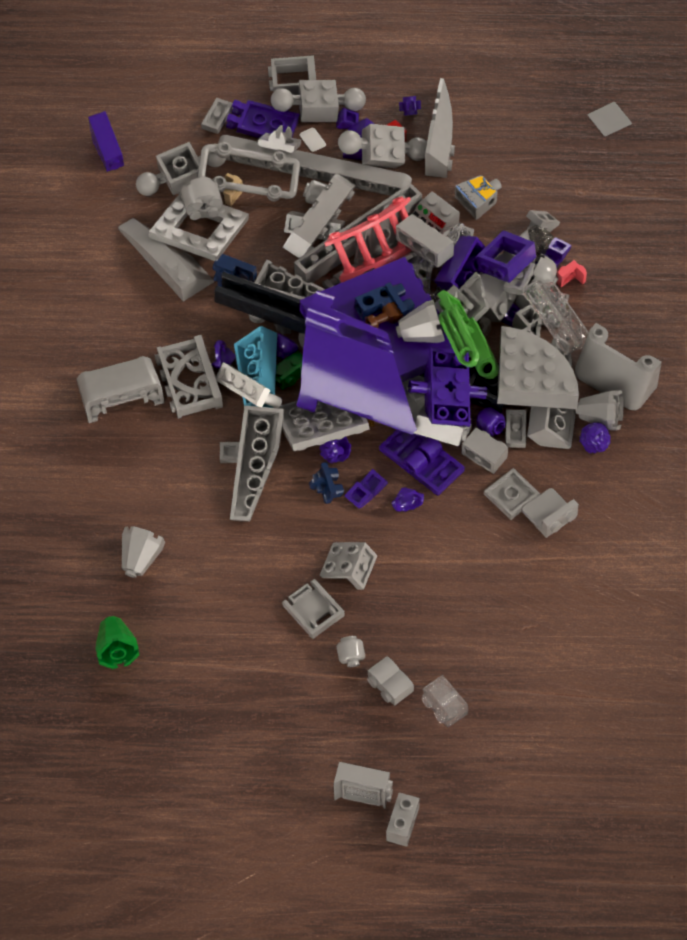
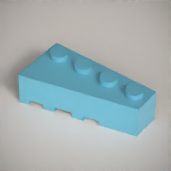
M259 326L234 344L237 367L240 372L270 389L269 393L275 395L277 333ZM242 397L244 406H256ZM263 404V406H262V407H267V408H274V407L269 406V405H267V404Z

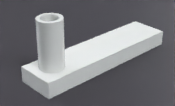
M222 363L216 376V381L261 408L263 404L274 408L281 406V397L269 393L270 389L229 364Z

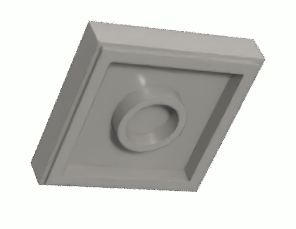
M514 468L484 490V495L510 520L522 512L523 506L540 495Z

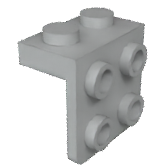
M549 488L523 506L522 512L547 538L577 517L579 504L574 499L566 503L553 488Z

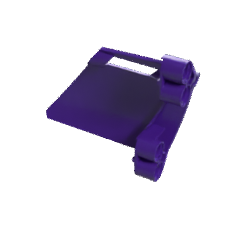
M317 290L306 315L301 389L296 406L316 413L315 410L320 401L412 435L417 431V427L404 391L388 333L331 309L336 297ZM344 323L375 334L379 348L343 336L339 330V325Z

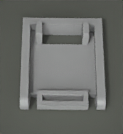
M315 579L311 581L314 590L307 583L288 597L289 602L287 600L282 602L283 607L312 639L345 616L344 610ZM327 614L331 615V617H329L323 623L317 625L316 622H318L320 619L325 617Z

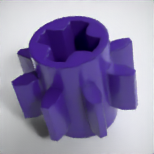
M416 96L402 97L403 102H399V111H404V116L418 114L417 109H421V100L416 101Z

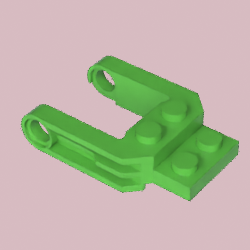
M442 290L438 293L440 298L439 305L443 312L439 313V321L459 362L469 368L475 366L479 375L486 379H493L499 372V366L478 323L473 317L468 318L459 299ZM467 352H469L472 359L469 362H466L464 358ZM490 363L492 364V370L486 374L484 373V367Z

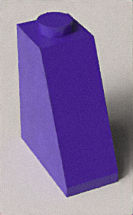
M106 112L89 116L92 141L106 171L116 170L124 166L122 152Z

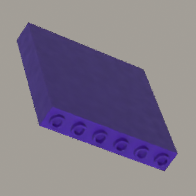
M405 257L321 291L336 297L331 309L359 321H362L354 308L355 297L385 286L389 282L392 286L402 283L406 293L400 299L402 301L408 298L412 299L415 304L414 309L424 302L432 300L430 295L425 293L421 279L417 278L414 274L415 270L412 263H408ZM315 294L300 300V311L305 320L307 310ZM380 310V311H377V312H375V313H373V314H371V315L377 316V315L381 314L382 312H381V310ZM386 321L380 323L378 329L388 333L402 382L424 374L431 347L453 349L443 328L445 341L427 343L406 342L402 337L399 338L396 331V326H399L398 322L392 324ZM344 323L339 325V330L343 336L379 348L375 334Z

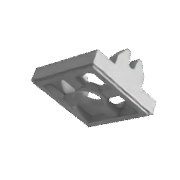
M280 125L272 134L265 133L258 140V145L260 147L294 153L300 147L301 139L292 138L291 128L288 126L286 132H283V125Z

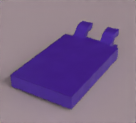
M234 100L232 114L227 116L226 128H237L239 133L260 138L265 133L272 134L280 125H283V132H286L289 126L293 137L300 114L291 111L280 112L272 106L250 100L246 104Z

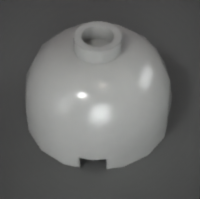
M541 253L536 260L538 263L535 264V269L528 285L535 282L541 291L544 292L549 287L553 288L558 277H556L557 267L554 261Z

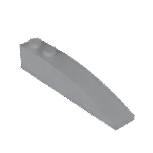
M440 78L425 152V176L447 178L448 171L452 170L453 160H450V156H454L455 145H452L453 120L449 93L444 79Z
M529 227L520 237L535 242L537 257L541 240L534 229ZM505 251L494 259L507 264L515 255ZM480 272L479 275L482 278L489 310L481 319L483 322H501L516 300L517 294L504 292L505 281Z
M556 334L551 345L557 348L567 359L570 366H572L571 344ZM531 406L527 436L540 446L570 449L574 430L575 410Z

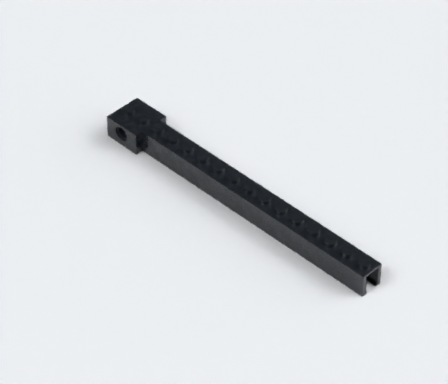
M225 272L222 273V286H216L214 290L216 303L305 334L306 320L300 311L301 299ZM489 363L485 365L484 373H490L492 364ZM475 366L470 367V386L487 387V391H484L487 392L486 399L470 398V402L487 408L492 407L502 413L505 404H497L498 374L493 379H486L479 375Z

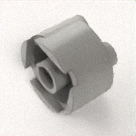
M200 177L191 180V184L187 187L186 185L182 187L181 196L186 212L191 220L216 217L219 214L223 201L215 180L213 182L211 178Z

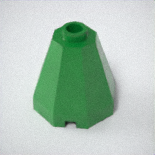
M109 616L100 623L95 646L99 665L111 669L118 668L117 664L124 663V666L130 665L140 655L136 637L121 618Z

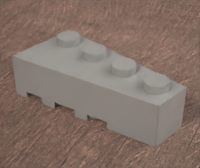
M267 259L255 281L256 284L298 299L311 296L317 290H325L312 282L307 283L303 281L302 277L298 275H291L281 266L278 268L272 265V262Z

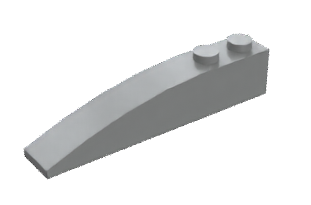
M135 218L128 220L118 227L119 231L183 302L214 283V280L191 255L182 249L149 238L150 228Z
M244 406L230 520L250 522L279 450L284 409Z

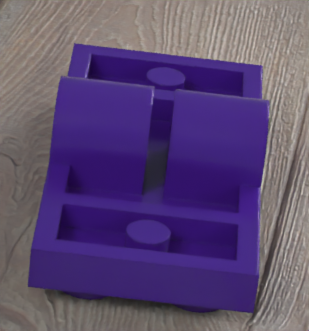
M396 430L379 446V450L437 496L465 471V467L442 450V445L438 440L413 433L411 435Z

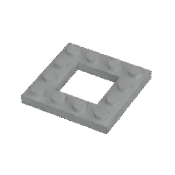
M180 192L150 229L149 238L215 261L220 258L249 220V214L222 205L216 217H205L220 223L209 239L178 229L188 216Z

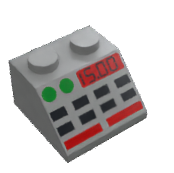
M433 191L419 202L413 212L414 216L422 219L424 223L435 228L438 232L446 227L459 224L460 212Z

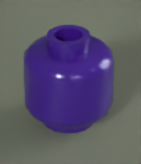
M488 407L478 413L476 425L479 430L486 431L490 436H495L502 433L505 429V417L494 408Z

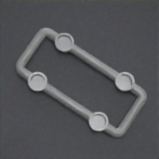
M221 142L218 145L207 144L201 150L198 178L205 177L209 152L217 153L220 158H228L230 155L270 161L275 167H283L285 164L293 165L289 192L282 191L277 185L263 188L226 182L224 177L216 176L211 181H216L219 192L229 189L266 195L270 201H278L280 198L292 199L297 193L300 163L295 158L286 157V154L282 151L267 154L231 148V145L227 142Z

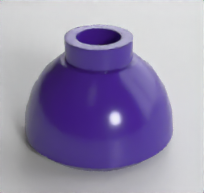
M277 334V357L284 359L299 349L294 341L281 334Z

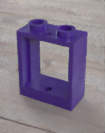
M503 230L477 255L478 271L510 283L536 258L535 242ZM503 250L515 255L507 264L494 259Z

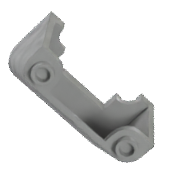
M595 323L588 333L575 366V375L579 380L601 393L610 390H622V394L619 397H623L624 407L629 410H638L658 386L661 361L650 355H645L637 362H634L606 345L608 331Z
M145 356L97 370L85 371L77 377V385L89 423L98 421V414L100 412L103 414L107 413V407L141 398L144 399V403L148 402V399L153 400L155 405L164 403L162 387L152 360Z

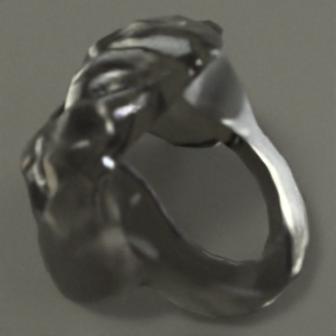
M534 225L528 230L530 240L535 242L536 255L539 256L541 253L545 255L553 235L545 228Z

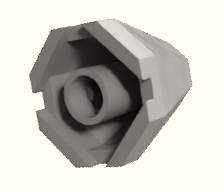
M434 300L424 302L398 321L399 326H396L398 337H402L406 342L439 343L445 341Z
M610 390L581 398L577 404V409H575L576 414H579V418L587 422L604 424L607 430H619L621 425L617 424L618 420H623L624 399L619 397L622 394V390Z
M131 526L130 529L125 527L122 533V569L126 571L125 575L132 578L142 576L163 550L165 545L163 537L158 535L156 539L151 531Z

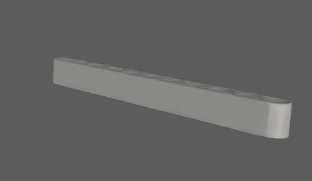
M229 135L220 136L218 144L221 142L229 143L231 148L267 154L280 151L260 147L257 141ZM296 150L294 153L282 151L286 154V157H292L299 161V176L329 182L338 173L354 184L357 189L392 196L412 182V178L405 173ZM233 155L226 158L228 161L292 174L293 165L285 164L283 167H275L270 161Z

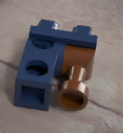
M389 282L385 286L355 297L354 308L362 321L365 320L366 324L378 328L380 323L386 321L395 324L413 311L415 304L410 298L404 301L400 299L406 293L402 283L392 286ZM380 310H381V312H382L381 314H379V315H377V316L371 315V314H373V313H375V312H377V311H380Z

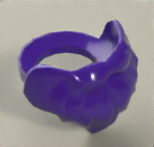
M218 340L215 343L216 360L211 366L220 369L223 362L231 365L236 360V355L227 348L224 341Z
M403 487L391 504L397 512L414 510L423 504L424 494Z

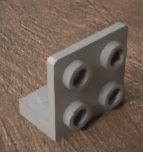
M334 542L320 576L322 578H347L357 590H364L377 555L366 542Z

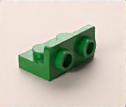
M298 350L276 365L275 383L282 390L291 387L301 378L303 355Z

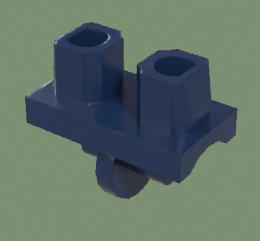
M321 463V469L312 475L313 479L309 482L310 489L317 490V493H322L325 504L331 503L333 498L341 497L344 493V488L342 484L333 483L339 477L338 469L329 468L327 463Z

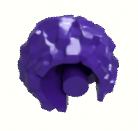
M599 422L589 423L583 427L579 438L585 451L594 454L604 452L610 445V434L607 427Z
M346 436L339 440H331L320 446V454L329 463L343 462L350 455L351 444Z

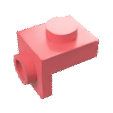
M573 260L557 271L558 281L556 283L563 287L576 278L581 284H584L587 276L586 269Z

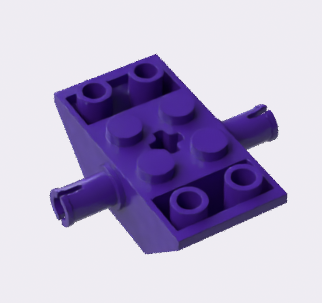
M431 347L424 371V382L409 380L408 383L409 393L424 394L427 417H429L431 424L470 427V398L486 399L487 392H484L487 391V387L470 386L469 367L459 362L453 349ZM469 352L464 357L466 362H469Z

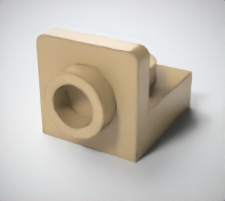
M229 173L225 175L226 182L243 184L238 176ZM225 189L223 192L225 204L232 206L242 192Z

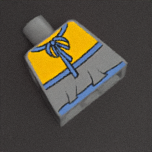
M480 175L456 185L455 198L477 220L496 204L497 190L501 189L502 186L498 179L488 182Z

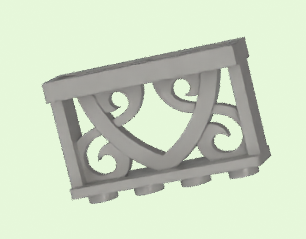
M202 335L194 336V339L157 347L158 354L155 355L157 366L161 365L162 370H159L162 382L166 381L167 383L164 386L166 395L171 397L172 401L169 402L172 413L176 412L178 419L182 418V416L211 408H223L222 396ZM192 350L186 355L183 354V352ZM175 354L181 358L179 361L177 358L171 357L174 360L173 363L166 361L168 356ZM189 362H192V364L194 362H199V365L192 366ZM185 366L193 372H204L203 375L195 380L194 388L184 385L177 380ZM199 383H206L205 387H202L200 385V389H198ZM190 396L194 397L193 402L190 404L182 405L179 402L181 397H185L186 402L190 400ZM198 398H208L205 400L198 401Z

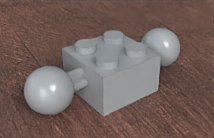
M299 80L298 95H292L289 90L280 88L275 90L271 96L273 108L280 112L288 111L293 105H299L301 122H337L339 105H344L351 111H358L366 103L364 92L358 88H350L344 95H337L336 80Z
M369 124L362 129V138L355 131L343 132L338 139V146L345 154H354L359 149H362L363 165L396 169L405 163V154L414 161L424 160L427 141L416 137L406 143L404 127Z
M190 142L156 156L160 173L157 175L150 172L142 173L136 180V188L140 194L151 196L158 191L159 185L166 182L174 196L181 192L184 185L187 187L191 184V180L198 178L200 156L197 157ZM215 152L208 153L207 165L211 167H219L226 161V158H220Z

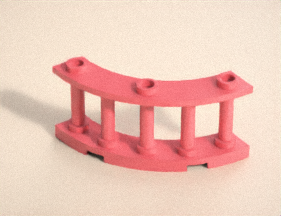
M397 197L392 200V203L379 214L367 217V221L339 233L337 231L328 235V239L324 244L325 246L334 244L344 267L343 273L339 277L341 283L362 275L372 268L376 269L398 260L411 252V249L399 241L397 246L389 248L379 224L389 218L396 235V225L399 222L395 213L399 211L402 221L408 217L405 206L411 200L410 197ZM373 227L383 251L381 252L382 255L375 259L371 258L361 232ZM352 236L355 237L364 259V264L357 267L351 266L341 243L342 240Z

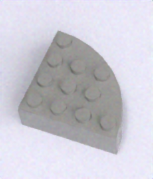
M502 326L499 346L497 404L577 409L579 398L578 382L572 367L559 350L546 340L530 332Z

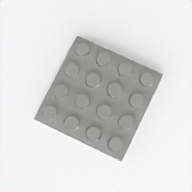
M297 401L281 405L278 408L284 409L282 430L293 451H301L307 447L322 445L331 440H339L345 436L360 434L363 431L370 430L366 418L320 401L317 404L316 413L297 407Z

